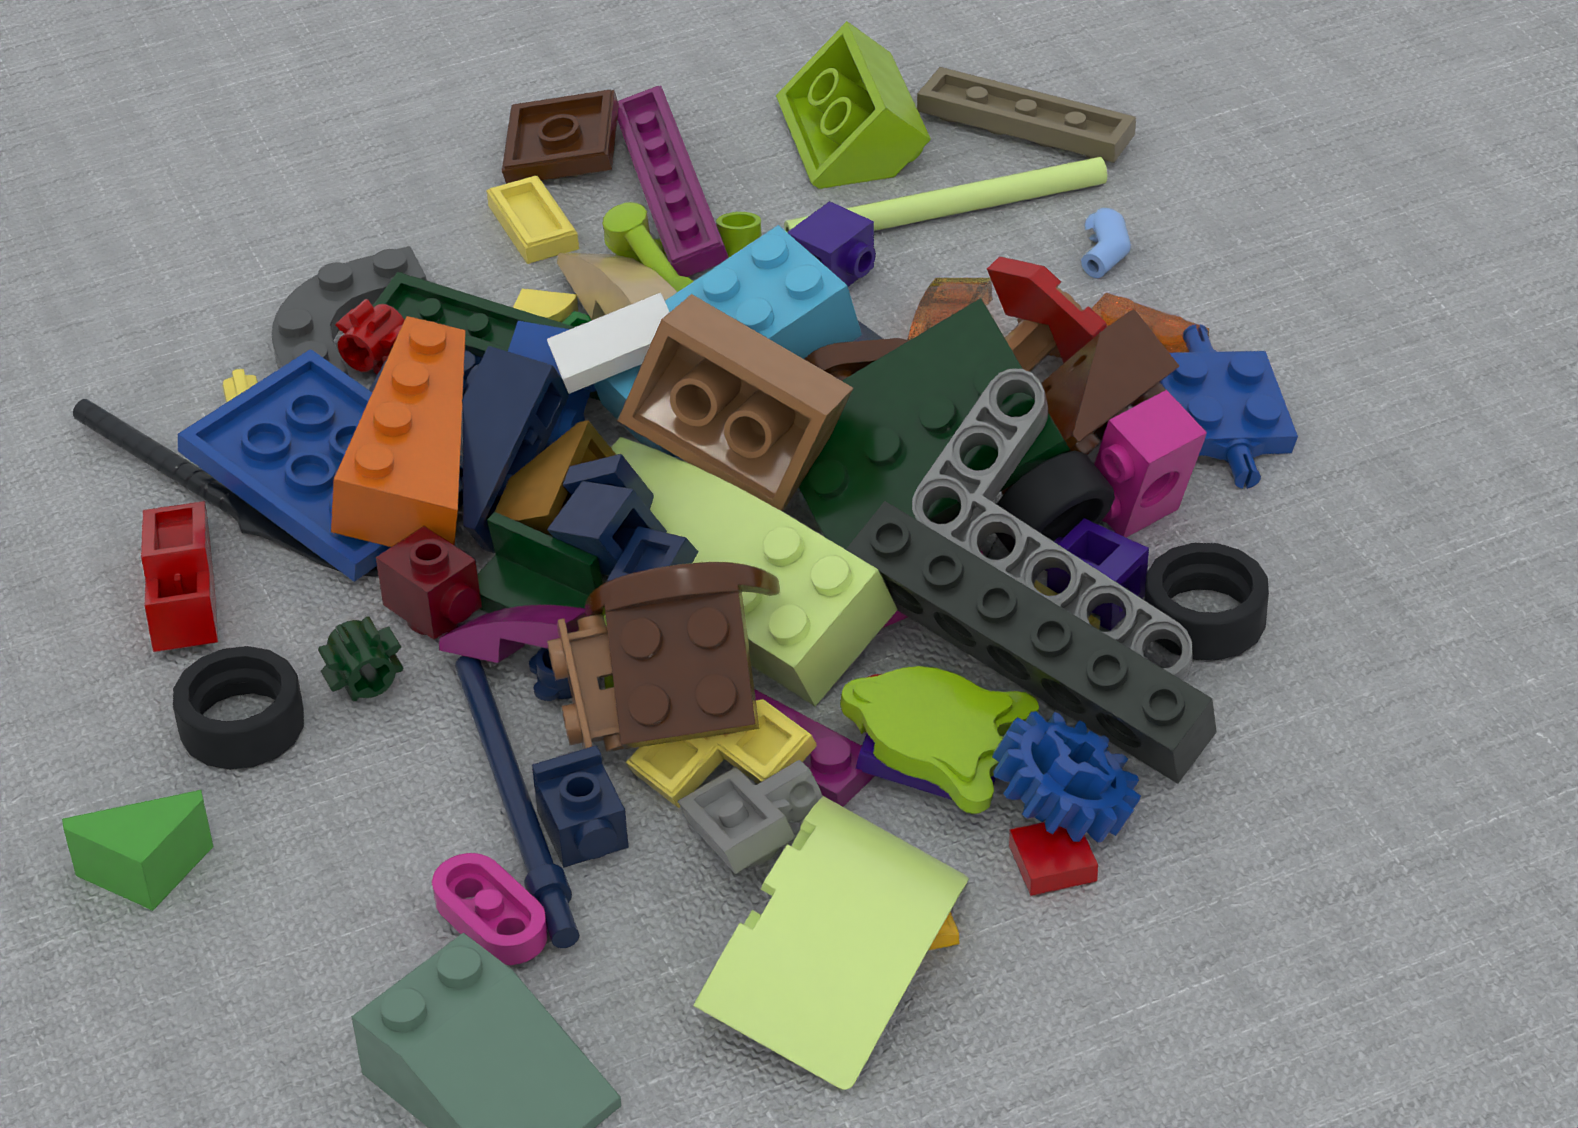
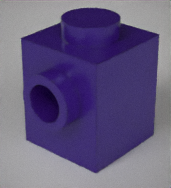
M827 202L787 232L847 284L848 287L859 278L866 276L874 268L876 258L874 221L833 202Z

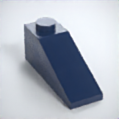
M492 346L487 347L480 364L473 367L470 371L465 385V395L462 399L463 526L483 550L495 553L487 519L495 512L509 478L544 450L570 394L553 365Z

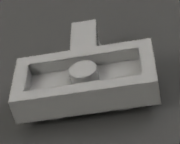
M798 760L757 785H754L737 767H734L678 800V803L688 823L736 874L746 867H754L767 862L776 854L778 848L795 839L796 837L789 822L799 823L823 795L810 769Z

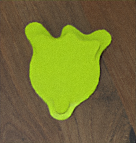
M924 666L904 667L876 677L854 679L843 687L840 699V708L843 714L856 723L861 734L867 732L875 742L873 754L887 767L905 775L923 779L939 786L949 794L960 809L971 814L981 813L990 807L994 794L991 776H994L993 771L999 763L992 756L1003 738L1002 735L1006 734L1017 717L1026 721L1031 712L1036 711L1038 713L1039 711L1037 700L1026 692L989 691L958 674Z

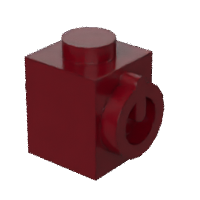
M425 526L376 557L383 605L406 620L407 625L414 632L427 635L435 640L442 634L449 633L457 628L458 623L465 621L471 614L482 607L476 560Z

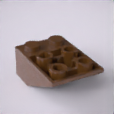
M1133 308L1096 335L1041 383L1045 391L1048 412L1070 450L1088 455L1102 442L1108 421L1129 410V407H1134L1165 391L1166 389L1161 384V381L1175 371L1179 364ZM1010 487L1004 489L1002 494L1004 495Z

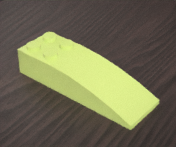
M619 437L611 446L616 455L622 454L654 494L650 510L667 530L666 533L686 537L699 551L693 563H740L764 569L778 578L780 593L777 595L767 596L759 593L742 592L751 666L813 706H816L898 610L879 570L779 509L692 464L623 437Z

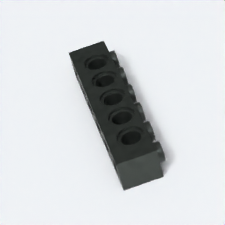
M886 501L883 502L846 548L847 551L879 570L899 612L1078 722L1080 720L1086 723L1088 729L1100 736L1105 735L1110 739L1109 742L1177 784L1217 733L1213 698Z

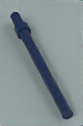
M461 656L457 659L455 668L528 873L524 880L525 889L544 908L547 930L552 944L557 948L571 947L578 941L580 935L569 906L572 891L563 868L554 864L481 660Z

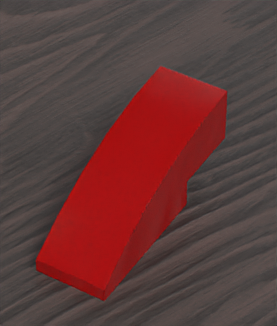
M205 501L143 510L141 560L145 576L144 606L153 652L217 643L218 626L215 584Z

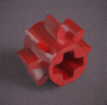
M365 299L355 309H351L335 325L344 333L338 340V350L341 357L350 367L357 371L367 372L373 369L376 375H378L393 348L405 321L396 309L389 305L378 304L373 307L370 301Z

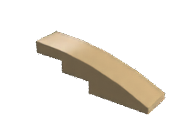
M558 254L557 264L575 294H577L591 320L658 293L662 294L664 300L677 293L656 271L644 266L633 258L614 254Z

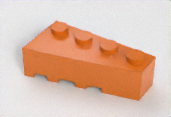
M406 316L334 477L332 533L392 547L425 526L455 545L465 330Z

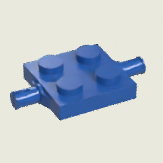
M1196 324L1189 326L1184 330L1182 336L1189 352L1170 353L1179 364V367L1162 380L1161 384L1207 432L1199 456H1208L1227 461L1234 476L1235 485L1238 488L1243 489L1244 484H1246L1247 489L1254 487L1261 480V475L1253 458L1262 454L1292 453L1298 438L1266 351L1217 352L1212 347L1207 328L1204 325L1200 324L1198 330Z

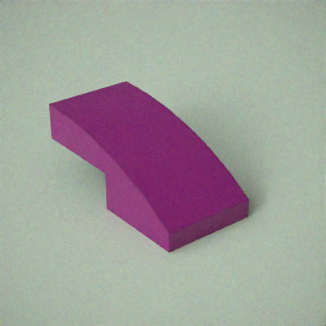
M525 605L486 613L465 622L440 637L439 651L499 663L523 648L525 644L548 648V640L559 638L557 632L559 619H565L567 633L579 631L577 620L586 617L585 609L560 605Z

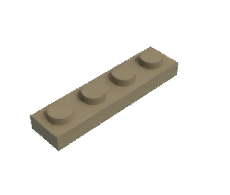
M939 67L917 93L918 112L937 116L948 122H960L983 128L993 134H1006L1033 141L1043 147H1056L1079 153L1090 159L1102 157L1103 160L1114 163L1135 136L1136 116Z

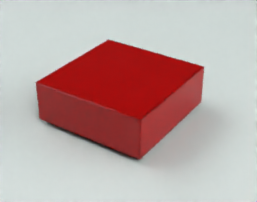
M1045 822L1009 829V847L1030 896L1097 881L1098 863L1085 835L1080 842H1075L1069 836L1066 828L1059 826L1053 834L1047 832Z

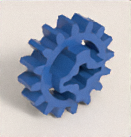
M1036 711L1031 712L1026 721L1017 717L992 756L999 762L993 771L994 777L1010 782L1003 793L1004 796L1012 800L1021 799L1025 803L1022 815L1027 819L1034 817L1041 822L1045 821L1046 831L1051 834L1059 826L1066 828L1069 836L1075 842H1080L1086 832L1097 843L1103 842L1108 833L1116 836L1134 812L1133 809L1141 795L1133 790L1139 782L1138 776L1122 770L1128 758L1124 754H1111L1107 750L1110 739L1105 735L1098 736L1092 731L1087 733L1086 723L1080 720L1074 728L1067 726L1060 713L1054 712L1048 722Z

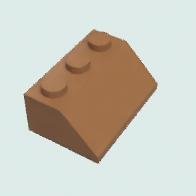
M691 294L661 319L617 421L689 464L739 487L783 512L829 440L853 391V387Z

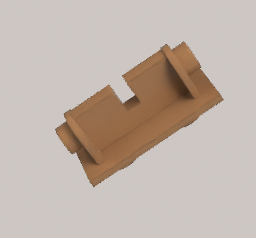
M592 615L577 620L579 631L567 633L565 619H559L557 624L559 638L548 640L547 644L555 680L568 678L573 704L561 706L569 745L582 743L583 749L592 747L594 742L604 740L606 752L625 749L620 742L614 687L600 690L597 680L598 678L613 675L608 631L604 615Z

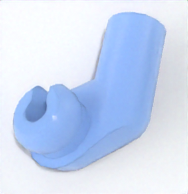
M1100 208L1097 212L1090 214L1085 221V230L1093 228L1095 232L1089 239L1097 244L1082 257L1081 264L1084 271L1093 278L1103 277L1131 249L1125 220L1120 213L1112 208Z

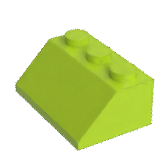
M848 21L838 29L776 94L810 182L818 189L893 178L908 163L918 158L924 146L931 140L891 52Z

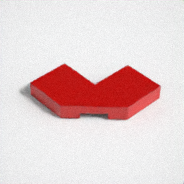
M999 256L987 268L1005 315L1049 325L1063 363L1107 328L1106 322L1089 306L1081 312L1056 288L1060 285L1061 281L1045 266Z

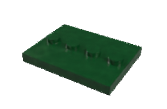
M981 298L842 380L853 387V391L829 440L801 482L799 489L824 537L845 550L884 501L916 519L912 510V498L917 487L984 390L999 373L1008 369H1023ZM1014 393L1003 400L1000 410L1010 417H1021L1033 408L1035 400L1025 393ZM1049 412L1044 428L1000 492L1015 484L1022 476L1042 462L1071 451ZM987 445L976 446L966 454L964 465L975 471L985 470L995 463L998 452L993 447ZM952 498L936 500L930 506L927 518L936 524H947L959 515L961 504Z

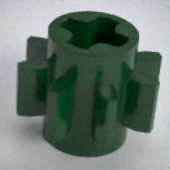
M365 617L362 621L351 620L337 625L331 632L327 645L319 646L318 648L326 664L322 668L321 673L332 692L345 687L352 701H357L359 698L376 697L386 692L392 685L395 674L402 672L404 669L395 654L400 650L401 645L389 626L378 631L370 617Z

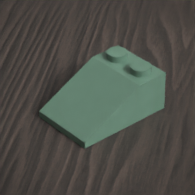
M465 933L460 934L351 1016L362 1074L428 1128H595L622 1106L621 1096L516 973Z

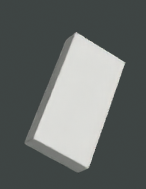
M661 293L547 339L569 394L643 363L661 319L670 313Z

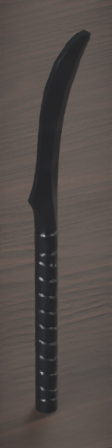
M82 399L75 405L73 409L74 419L231 515L238 522L241 533L263 537L322 566L337 570L201 468L90 400ZM377 566L363 576L377 577Z

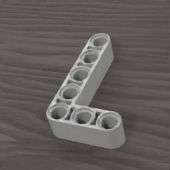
M1008 369L999 373L989 383L917 487L912 498V510L916 520L1090 624L1089 617L1091 612L1097 606L1103 603H1113L1120 606L1126 613L1123 624L1116 630L1103 633L1143 657L1147 646L1151 642L1158 639L1174 641L1182 651L1181 657L1173 666L1163 669L1184 680L1193 665L1192 641L1188 631L1180 623L993 503L1000 490L1044 428L1048 419L1045 391L1040 380L1033 373L1024 369ZM1025 393L1030 395L1035 400L1033 408L1021 417L1005 415L1000 410L1003 400L1011 394ZM979 445L993 447L998 452V457L990 468L975 471L964 465L965 456L972 448ZM941 498H952L961 504L959 515L947 524H936L927 518L930 506ZM994 533H1006L1016 540L1013 551L1007 557L1000 560L989 559L981 553L983 541ZM1048 568H1060L1065 570L1071 577L1068 587L1062 593L1055 596L1044 595L1035 588L1037 576Z

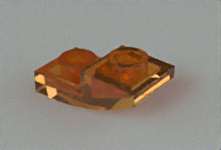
M935 278L920 300L907 340L913 339L980 298L987 306L993 300L991 278Z

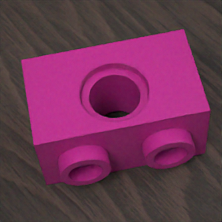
M1167 390L1111 418L1108 421L1094 463L1113 487L1115 495L1110 511L1102 521L1106 522L1115 533L1126 538L1179 509L1207 434Z

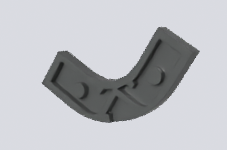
M411 247L385 249L375 255L345 263H329L321 267L317 275L297 287L280 306L272 325V343L278 369L312 349L348 375V370L334 343V339L339 331L335 325L351 309H355L365 299H368L373 306L397 272L427 281L426 275Z

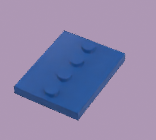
M312 349L178 433L179 453L355 582L377 566L376 557L391 548L331 532L334 477L372 392ZM461 455L458 508L463 505V456Z

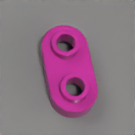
M464 853L453 856L439 865L432 878L435 905L440 915L460 934L465 933L505 965L527 962L544 949L548 933L543 906L495 860L483 854Z

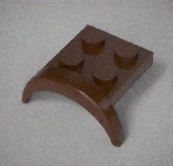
M733 562L678 564L620 576L602 584L589 595L585 603L586 617L600 614L606 615L620 742L625 749L759 729L742 592L759 593L767 596L777 595L780 593V585L776 576L758 567Z

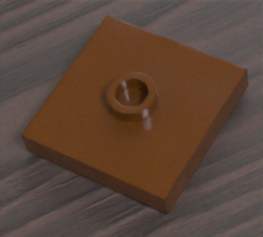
M615 89L511 105L502 173L506 184L532 176H538L540 180H548L612 170L619 109Z

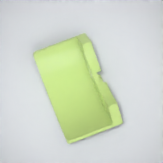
M823 796L803 820L800 831L792 846L786 845L763 882L760 890L772 896L763 913L759 914L752 910L745 923L738 924L693 1006L842 1090L850 1089L855 1084L969 878L958 870Z

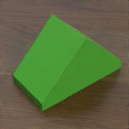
M202 790L62 819L63 830L75 875L152 911L214 847Z

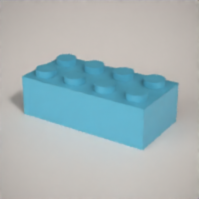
M779 225L665 300L669 312H671L688 296L693 294L803 359L821 347L834 343L852 342L862 335L847 284ZM641 365L594 383L602 405L617 420ZM623 425L641 444L675 457L671 452Z

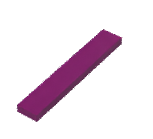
M655 86L619 100L617 120L668 261L677 274L683 277H688L719 265L729 257L662 86Z

